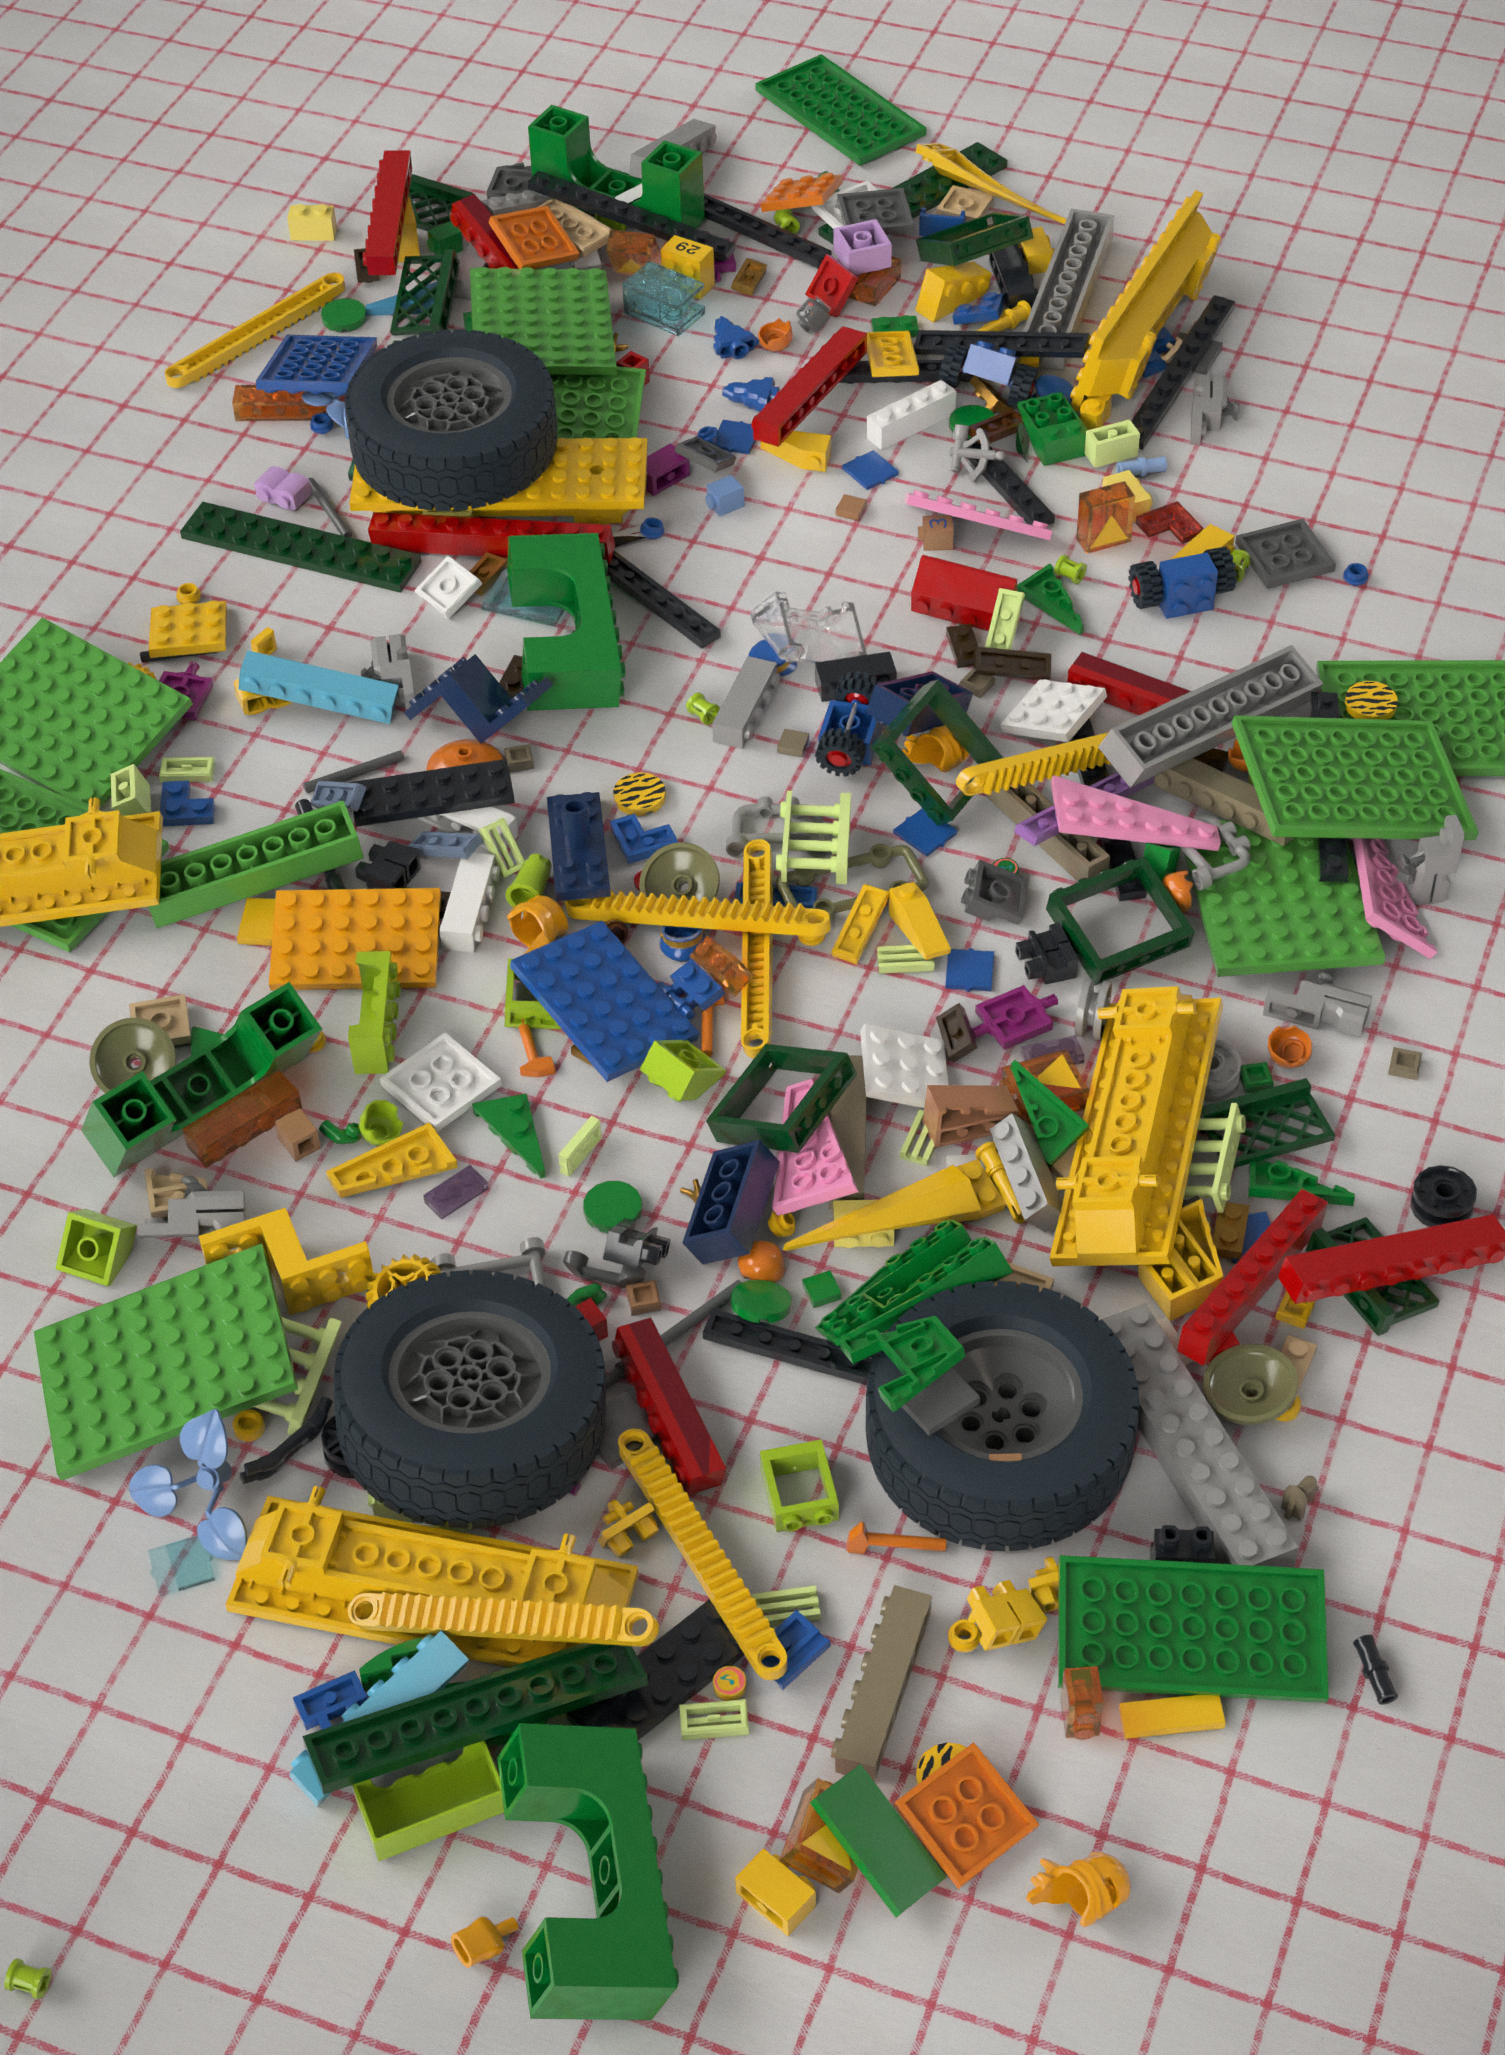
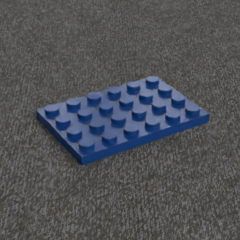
M287 334L256 379V389L264 390L267 393L285 390L291 394L310 391L311 394L334 392L335 395H345L354 373L375 351L377 337Z
M603 921L511 960L510 968L606 1082L641 1067L654 1041L685 1040L692 1043L698 1040L700 1032L685 1018L680 1010L677 1011L673 1001Z

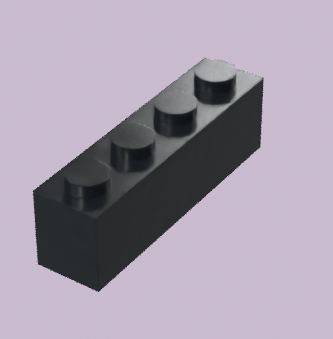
M1018 244L990 253L989 264L1000 293H1004L1006 309L1016 307L1017 303L1022 300L1026 301L1032 309L1038 289L1034 288L1033 275L1029 274L1028 262L1024 261L1023 249L1019 248Z

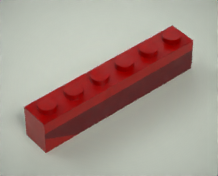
M475 194L452 204L450 215L452 224L459 228L465 240L472 244L478 256L486 261L489 268L499 269L500 267H508L510 269H519L489 224L492 214Z
M1084 652L1079 654L1068 669V683L1105 688L1107 697L1103 701L1104 703L1137 715L1144 714L1191 692L1190 690Z
M652 1318L617 1327L615 1340L612 1341L614 1355L617 1359H621L624 1365L626 1380L628 1383L633 1384L636 1390L637 1402L642 1409L645 1408L649 1416L650 1429L654 1434L657 1433L661 1441L663 1456L665 1459L670 1460L673 1466V1474L675 1473L678 1483L682 1484L688 1495L722 1485L726 1467Z

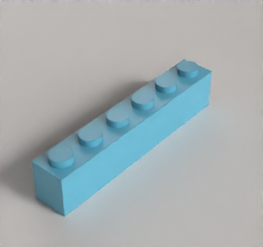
M247 650L240 669L238 690L390 724L397 702L399 685Z
M442 1630L435 1637L430 1633L416 1646L419 1650L418 1653L410 1660L406 1656L402 1658L392 1668L391 1671L394 1675L384 1683L382 1680H379L366 1693L369 1698L361 1706L354 1703L341 1717L346 1722L440 1691L467 1666L469 1659ZM304 1750L291 1762L290 1765L293 1769L290 1771L289 1777L318 1807L332 1792L323 1795L307 1752Z

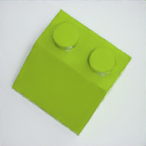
M685 1040L654 1041L639 1069L648 1076L647 1079L652 1084L664 1088L668 1092L667 1095L677 1102L698 1099L721 1079L727 1071L692 1043Z
M89 1209L68 1212L55 1269L110 1286L131 1254L138 1225Z

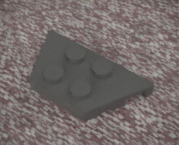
M521 162L514 165L496 167L487 189V199L490 197H503L506 194H519L525 190L532 191L528 189V181L532 178L531 166L524 167V163Z

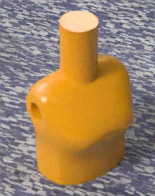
M479 1917L466 1928L452 1934V1947L462 1964L469 1968L481 1961L501 1954L505 1947L503 1937L517 1931L518 1923L514 1917H510L494 1925L489 1918Z

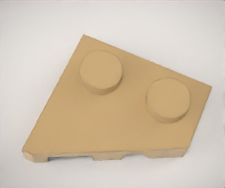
M144 1169L151 1218L168 1217V1199H184L185 1190L187 1189V1186L181 1181V1178L184 1176L177 1173H170L169 1176L155 1174L154 1169ZM194 1177L208 1190L206 1179Z

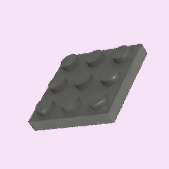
M903 188L837 194V203L844 226L876 219L886 235H904L914 232V223Z
M1304 519L1236 535L1235 544L1240 550H1244L1250 555V565L1267 589L1335 572L1336 563Z

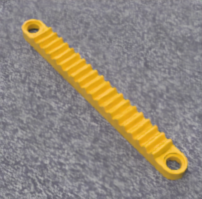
M335 272L322 276L172 364L165 370L167 385L172 388H181L192 381L198 383L201 376L206 378L208 372L213 374L215 368L220 370L222 364L228 365L229 359L235 361L236 355L242 357L243 351L248 353L250 347L255 349L257 343L262 345L264 339L268 341L271 335L277 336L278 331L284 332V327L290 328L291 323L297 324L298 319L304 320L305 315L311 316L312 310L317 312L319 306L323 308L326 302H331L334 297L345 291L344 276Z
M1108 732L967 767L958 775L956 785L967 796L981 793L991 795L992 790L1000 793L1001 788L1006 791L1009 790L1010 786L1016 789L1018 784L1026 786L1027 782L1035 784V780L1043 782L1044 777L1051 780L1053 775L1060 777L1062 773L1067 776L1070 771L1073 773H1077L1078 769L1086 771L1087 767L1094 769L1095 765L1103 767V763L1111 765L1110 761L1098 747Z
M763 839L752 840L744 848L743 904L745 900H749L754 905L755 901L759 900L761 905H765L766 901H770L773 906V856L769 843ZM755 851H765V853L759 857L751 856ZM742 931L741 1043L744 1053L750 1058H755L765 1044H771V1026H773V935L771 933ZM755 1039L763 1040V1043L757 1047L749 1046V1043Z
M610 890V897L565 901L568 916L578 920L607 922L611 919H619L624 923L812 937L825 935L831 930L830 915L827 911L804 908L801 903L795 908L791 903H787V906L783 907L780 902L772 906L770 901H766L765 905H761L759 900H756L754 905H752L749 900H745L744 904H741L738 899H734V902L730 903L727 898H724L723 902H719L716 897L713 898L712 902H709L706 897L698 901L696 896H692L691 900H688L685 895L677 899L673 894L670 899H667L664 894L656 898L654 893H650L649 897H646L643 892H640L639 896H635L633 892H629L628 896H625L623 891H619L618 895H615L612 890Z
M637 1428L624 1431L618 1439L619 1454L647 1500L654 1507L657 1516L753 1669L765 1680L781 1678L787 1671V1653L777 1638L774 1628L770 1627L767 1617L763 1616L762 1609L758 1608L756 1600L751 1597L749 1589L745 1588L742 1578L738 1577L737 1570L733 1569L730 1559H727L724 1550L720 1549L717 1539H714L712 1531L708 1530L705 1520L701 1519L700 1512L696 1511L694 1503L690 1502L687 1492H684L682 1484L678 1483L675 1473H672L669 1464H666L664 1456L660 1455L658 1447L653 1444L648 1434ZM631 1441H639L643 1444L636 1451L626 1448V1445ZM766 1656H775L780 1660L779 1664L772 1668L764 1666L761 1661Z
M382 1592V1594H359L354 1597L348 1607L349 1619L361 1629L374 1631L438 1634L442 1630L445 1635L640 1647L652 1643L659 1632L657 1619L648 1611L641 1608H626L618 1605L610 1607L604 1604L596 1606L594 1604L583 1605L581 1603L573 1605L564 1602V1604L557 1602L546 1603L544 1601L536 1603L530 1600L523 1602L520 1600L510 1601L502 1599L500 1601L494 1598L486 1600L483 1598L473 1599L466 1597L464 1599L458 1596L450 1598L447 1596L437 1597L430 1595L428 1597L422 1594L414 1596L411 1594L401 1595L394 1593L392 1595ZM371 1603L373 1605L371 1616L361 1620V1608ZM640 1619H646L648 1622L647 1630L644 1634L635 1636L632 1629L633 1625Z

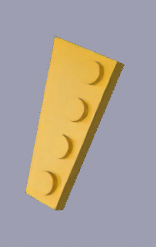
M429 1122L325 1172L331 1186L338 1196L343 1198L456 1169L458 1165L455 1157Z

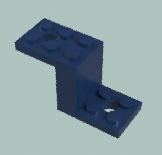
M474 654L468 660L462 657L452 667L442 673L437 680L435 679L424 688L422 693L420 692L409 701L411 707L404 714L409 720H412L442 696L474 737L482 744L539 698L553 684L547 677L540 683L534 680L511 698L478 656Z

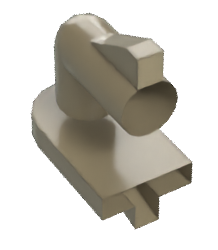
M1308 1475L1297 1486L1289 1485L1285 1489L1281 1508L1286 1511L1284 1518L1288 1521L1292 1517L1299 1521L1304 1518L1307 1503L1313 1502L1315 1493L1319 1488L1314 1476Z

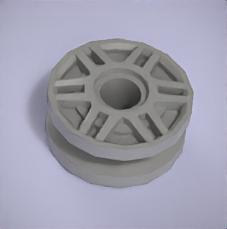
M1090 978L1084 979L1076 1014L1075 1036L1084 1037L1088 1025L1093 1026V1039L1102 1040L1107 1019L1099 1020L1097 1011L1098 1007H1110L1112 982L1103 981L1099 993L1094 992V980Z
M1216 1040L1204 1101L1223 1100L1231 1096L1239 1086L1241 1070L1239 1053L1232 1045L1222 1040Z

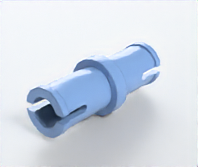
M1164 456L1149 459L1138 457L1134 461L1118 462L1116 471L1120 473L1130 470L1133 475L1143 477L1147 473L1165 472L1167 470V461Z

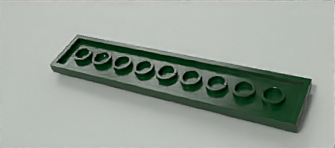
M979 142L960 151L961 154L989 176L1007 168L1008 160ZM932 166L891 189L903 188L912 219L919 216L921 208H926L927 212L938 206L953 185L967 189L970 186L939 174L935 167ZM828 223L819 227V236L834 245V229Z
M203 501L180 530L181 539L399 593L402 592L422 562L420 554L379 544H371V542Z
M581 1643L302 1736L303 1743L324 1795L514 1731L519 1723L534 1724L647 1686L648 1678L632 1646Z

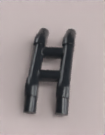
M322 1397L313 1416L275 1450L257 1460L244 1463L245 1471L240 1473L243 1485L271 1477L280 1466L309 1441L312 1442L320 1434L328 1418L327 1414L333 1401L330 1398Z

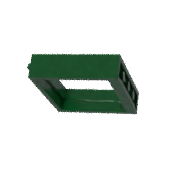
M992 212L915 240L921 261L957 266L1033 239L1034 237L1029 216ZM992 217L993 224L988 225L987 218Z
M938 679L923 685L870 746L879 756V760L885 763L895 779L907 789L911 798L923 808L928 818H931L937 826L953 821L973 796H967L960 791L950 804L947 805L895 743V740L921 710L928 704L977 764L1003 758Z
M1145 856L1137 860H1128L1123 865L1114 869H1105L1089 879L1082 878L1069 887L1055 889L1049 894L1046 911L1053 922H1060L1068 942H1070L1079 962L1090 979L1094 980V985L1189 948L1195 934L1194 929ZM1138 878L1172 928V931L1101 959L1067 906Z
M765 1044L707 1118L706 1122L716 1142L741 1145L761 1140L768 1149L799 1153L854 1080L857 1072L846 1052ZM777 1069L821 1074L784 1124L740 1119Z

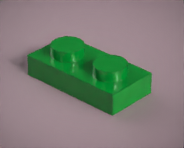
M904 315L901 317L871 318L872 332L909 331L911 337H917L919 331L917 316Z

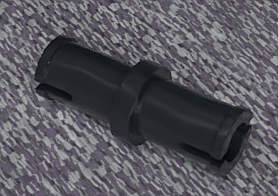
M1363 1635L1354 1640L1353 1645L1364 1666L1362 1669L1363 1675L1366 1679H1369L1377 1697V1702L1380 1705H1385L1395 1701L1398 1698V1694L1388 1675L1389 1666L1387 1661L1382 1660L1374 1642V1637L1372 1635Z

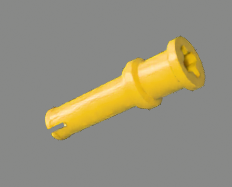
M1022 300L1017 303L1016 307L1004 310L998 320H993L975 331L1014 329L1018 326V323L1028 320L1032 309L1026 301Z
M991 1141L982 1144L975 1152L976 1158L983 1163L986 1173L991 1181L995 1183L1013 1217V1221L1018 1224L1025 1222L995 1142Z

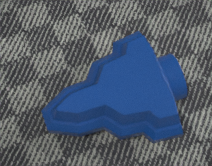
M720 316L719 319L715 320L714 329L716 335L714 336L715 343L713 344V349L721 359L729 357L742 359L759 343V339L753 333L745 331L738 325H734L727 318Z
M765 377L762 380L753 379L747 383H729L723 387L722 396L732 402L742 403L748 406V408L760 412L775 397L780 388L775 387L773 377Z

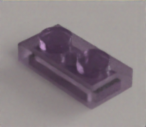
M1075 1035L1021 1047L1022 1058L1027 1070L1031 1074L1043 1072L1062 1054L1069 1066L1084 1063L1085 1055Z
M468 1165L423 1195L424 1203L442 1220L488 1190V1182L471 1165Z

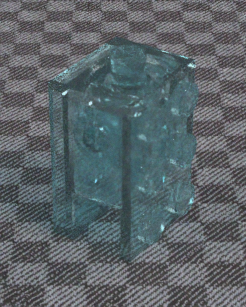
M649 261L622 283L624 314L679 337L705 314V306L690 300L704 288V283Z

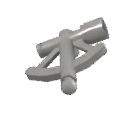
M957 424L952 435L955 444L954 447L950 448V456L952 457L950 471L960 472L962 462L970 473L969 480L975 482L985 471L988 460L997 459L1002 461L1005 458V453L1003 451L990 450L988 438L985 431L981 428L977 429L976 436L967 441L969 426ZM980 440L981 449L968 448ZM966 458L980 459L975 470Z

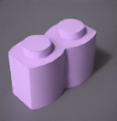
M271 466L254 482L256 496L261 501L272 504L277 503L281 508L287 510H296L312 494L308 478L298 473H289L277 466Z

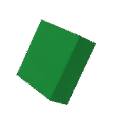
M1267 1062L1241 1065L1240 1080L1245 1093H1253L1274 1087Z
M830 1270L802 1279V1286L813 1308L841 1300V1291Z

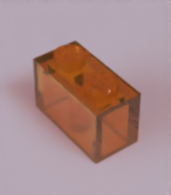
M709 936L698 944L689 956L713 980L734 996H737L754 977L736 956Z
M1098 1666L1064 1669L1060 1703L1066 1738L1086 1740L1100 1734L1104 1702Z

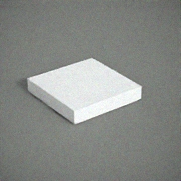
M448 555L417 587L415 592L449 619L482 585V582Z

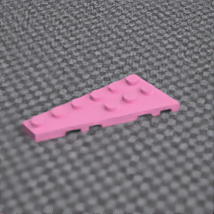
M914 490L913 494L907 492L904 500L908 505L1050 540L1052 530L1047 529L1048 524L1038 521H1034L1033 525L1023 523L1024 518L1014 515H1010L1009 519L1000 517V512L995 510L977 511V506L961 502L960 506L952 504V499L937 496V500L928 498V493Z
M1053 775L1051 788L1060 833L1187 848L1193 847L1213 851L1219 850L1221 841L1218 828L1215 825Z
M1353 838L1366 921L1372 927L1380 928L1387 932L1393 940H1400L1431 959L1437 953V950L1433 944H1428L1425 937L1429 933L1426 927L1421 925L1415 918L1419 913L1403 882L1399 883L1396 878L1399 871L1396 865L1392 864L1386 857L1389 851L1384 840Z
M813 1079L786 1087L782 1124H784L815 1083ZM828 1114L799 1153L779 1151L778 1160L780 1163L776 1172L772 1207L777 1216L858 1192Z

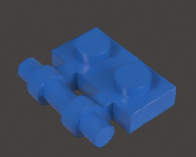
M692 959L670 975L673 982L672 985H666L664 982L657 983L673 1001L676 1010H680L688 1020L694 1017L695 1012L693 1009L699 1006L705 1011L725 995L722 987ZM683 993L687 995L686 998H680L679 996Z
M355 1670L293 1697L294 1705L306 1731L318 1725L321 1730L332 1726L330 1720L343 1715L354 1703L361 1706L368 1699Z

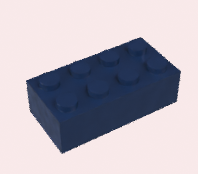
M931 671L875 684L866 713L874 717L876 722L882 725H889L923 685L938 679L966 713L973 692ZM927 704L901 735L910 736L919 732L923 733L945 724Z
M761 1140L714 1151L682 1242L702 1265L747 1255L751 1252L780 1163Z

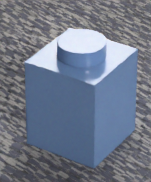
M732 475L707 484L706 504L719 517L744 507V487Z

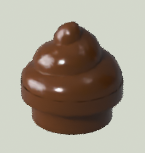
M619 919L607 921L605 923L606 926L624 944L628 938L626 924Z

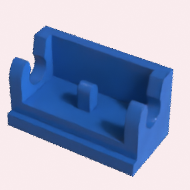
M921 208L919 214V236L924 237L965 222L966 212L961 211L959 217L926 214V208Z

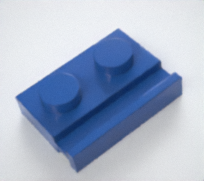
M798 1610L792 1613L775 1629L776 1636L787 1653V1671L781 1678L774 1680L782 1690L831 1646L830 1640L827 1637L825 1638ZM766 1656L761 1662L764 1666L772 1668L777 1666L780 1660L775 1656Z

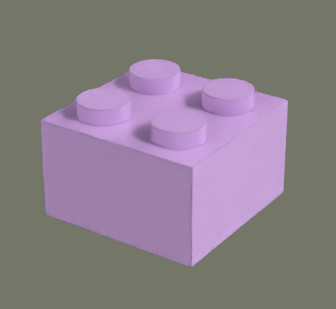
M876 219L834 228V252L841 264L852 273L860 275L861 273L879 271L891 267L892 244Z

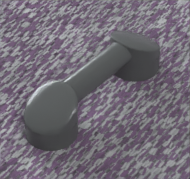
M573 1250L566 1251L563 1259L567 1269L578 1278L618 1285L622 1288H626V1285L643 1282L646 1270L641 1266L634 1268L623 1265L621 1273L588 1267L589 1258L585 1254Z

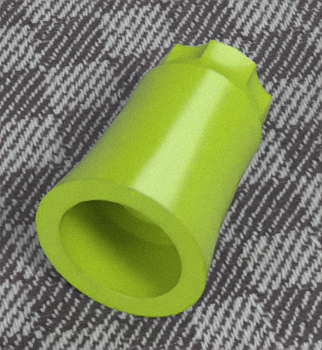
M535 853L531 854L529 859L522 864L519 873L505 893L507 902L513 908L536 895L543 896L552 868L548 858Z

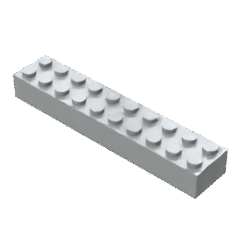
M1071 208L1023 332L1078 333L1113 239L1115 215ZM1039 357V366L1053 370H1064L1068 358Z
M1290 645L1111 728L1098 747L1131 788L1235 738L1236 735L1231 724L1234 715L1279 717L1308 703L1311 698V692H1317L1323 685V682L1297 650Z
M1144 1303L1103 1318L1102 1320L1112 1329L1114 1335H1117L1125 1347L1134 1367L1139 1390L1138 1428L1197 1526H1208L1211 1531H1214L1215 1555L1220 1564L1294 1568L1298 1545L1147 1304Z

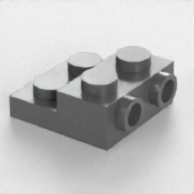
M979 860L974 869L969 868L964 879V883L969 885L961 898V903L965 904L964 912L986 921H990L993 916H997L1019 925L1024 917L1029 879Z

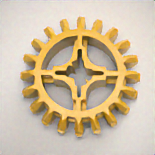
M403 1254L400 1261L392 1258L390 1265L385 1266L381 1264L382 1271L380 1273H373L375 1281L367 1283L369 1289L365 1293L366 1300L368 1301L367 1308L370 1309V1305L383 1295L387 1297L388 1292L401 1285L406 1287L408 1282L422 1277L428 1281L429 1275L442 1272L437 1264L431 1263L430 1259H427L426 1256L420 1258V1256L414 1254L409 1259L408 1256Z

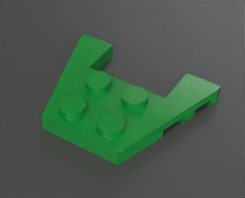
M936 1316L896 1325L897 1330L880 1334L877 1330L865 1332L866 1338L851 1341L850 1336L839 1339L841 1350L853 1364L879 1351H884L901 1371L903 1376L878 1387L880 1398L892 1412L901 1408L966 1357L963 1346Z

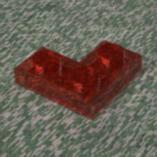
M1178 501L1136 516L1135 523L1148 538L1170 530L1182 544L1191 541L1204 529Z

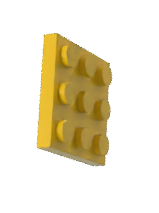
M209 601L197 604L184 603L174 606L160 605L151 608L148 648L150 658L226 651V601Z

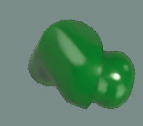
M325 1120L319 1127V1131L335 1144L356 1143L362 1137L359 1124L354 1122L352 1124L349 1123L346 1129H339L329 1120Z
M594 1283L576 1289L567 1300L571 1305L577 1306L591 1298L598 1305L607 1297V1293L601 1289L602 1286L600 1284Z

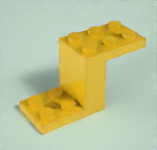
M286 1207L198 1236L206 1265L262 1243L289 1315L305 1312L310 1308L328 1302H335L339 1298L354 1293L364 1292L368 1289L367 1283L375 1281L373 1279L370 1251L366 1241L307 1261Z

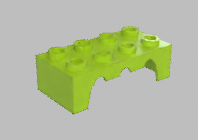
M391 951L357 952L356 965H359L363 988L359 1024L349 1025L348 1031L354 1074H387L390 1062L395 1060L394 1045H391V1042L397 1038V1027L393 1020L399 1017V1006L395 999L400 998L401 995L400 981H395L398 976L397 962H392Z
M485 1740L464 1747L462 1755H459L458 1759L453 1762L447 1763L443 1761L428 1767L422 1774L413 1775L412 1773L399 1778L388 1787H377L370 1779L352 1785L359 1811L378 1862L504 1813L500 1777Z

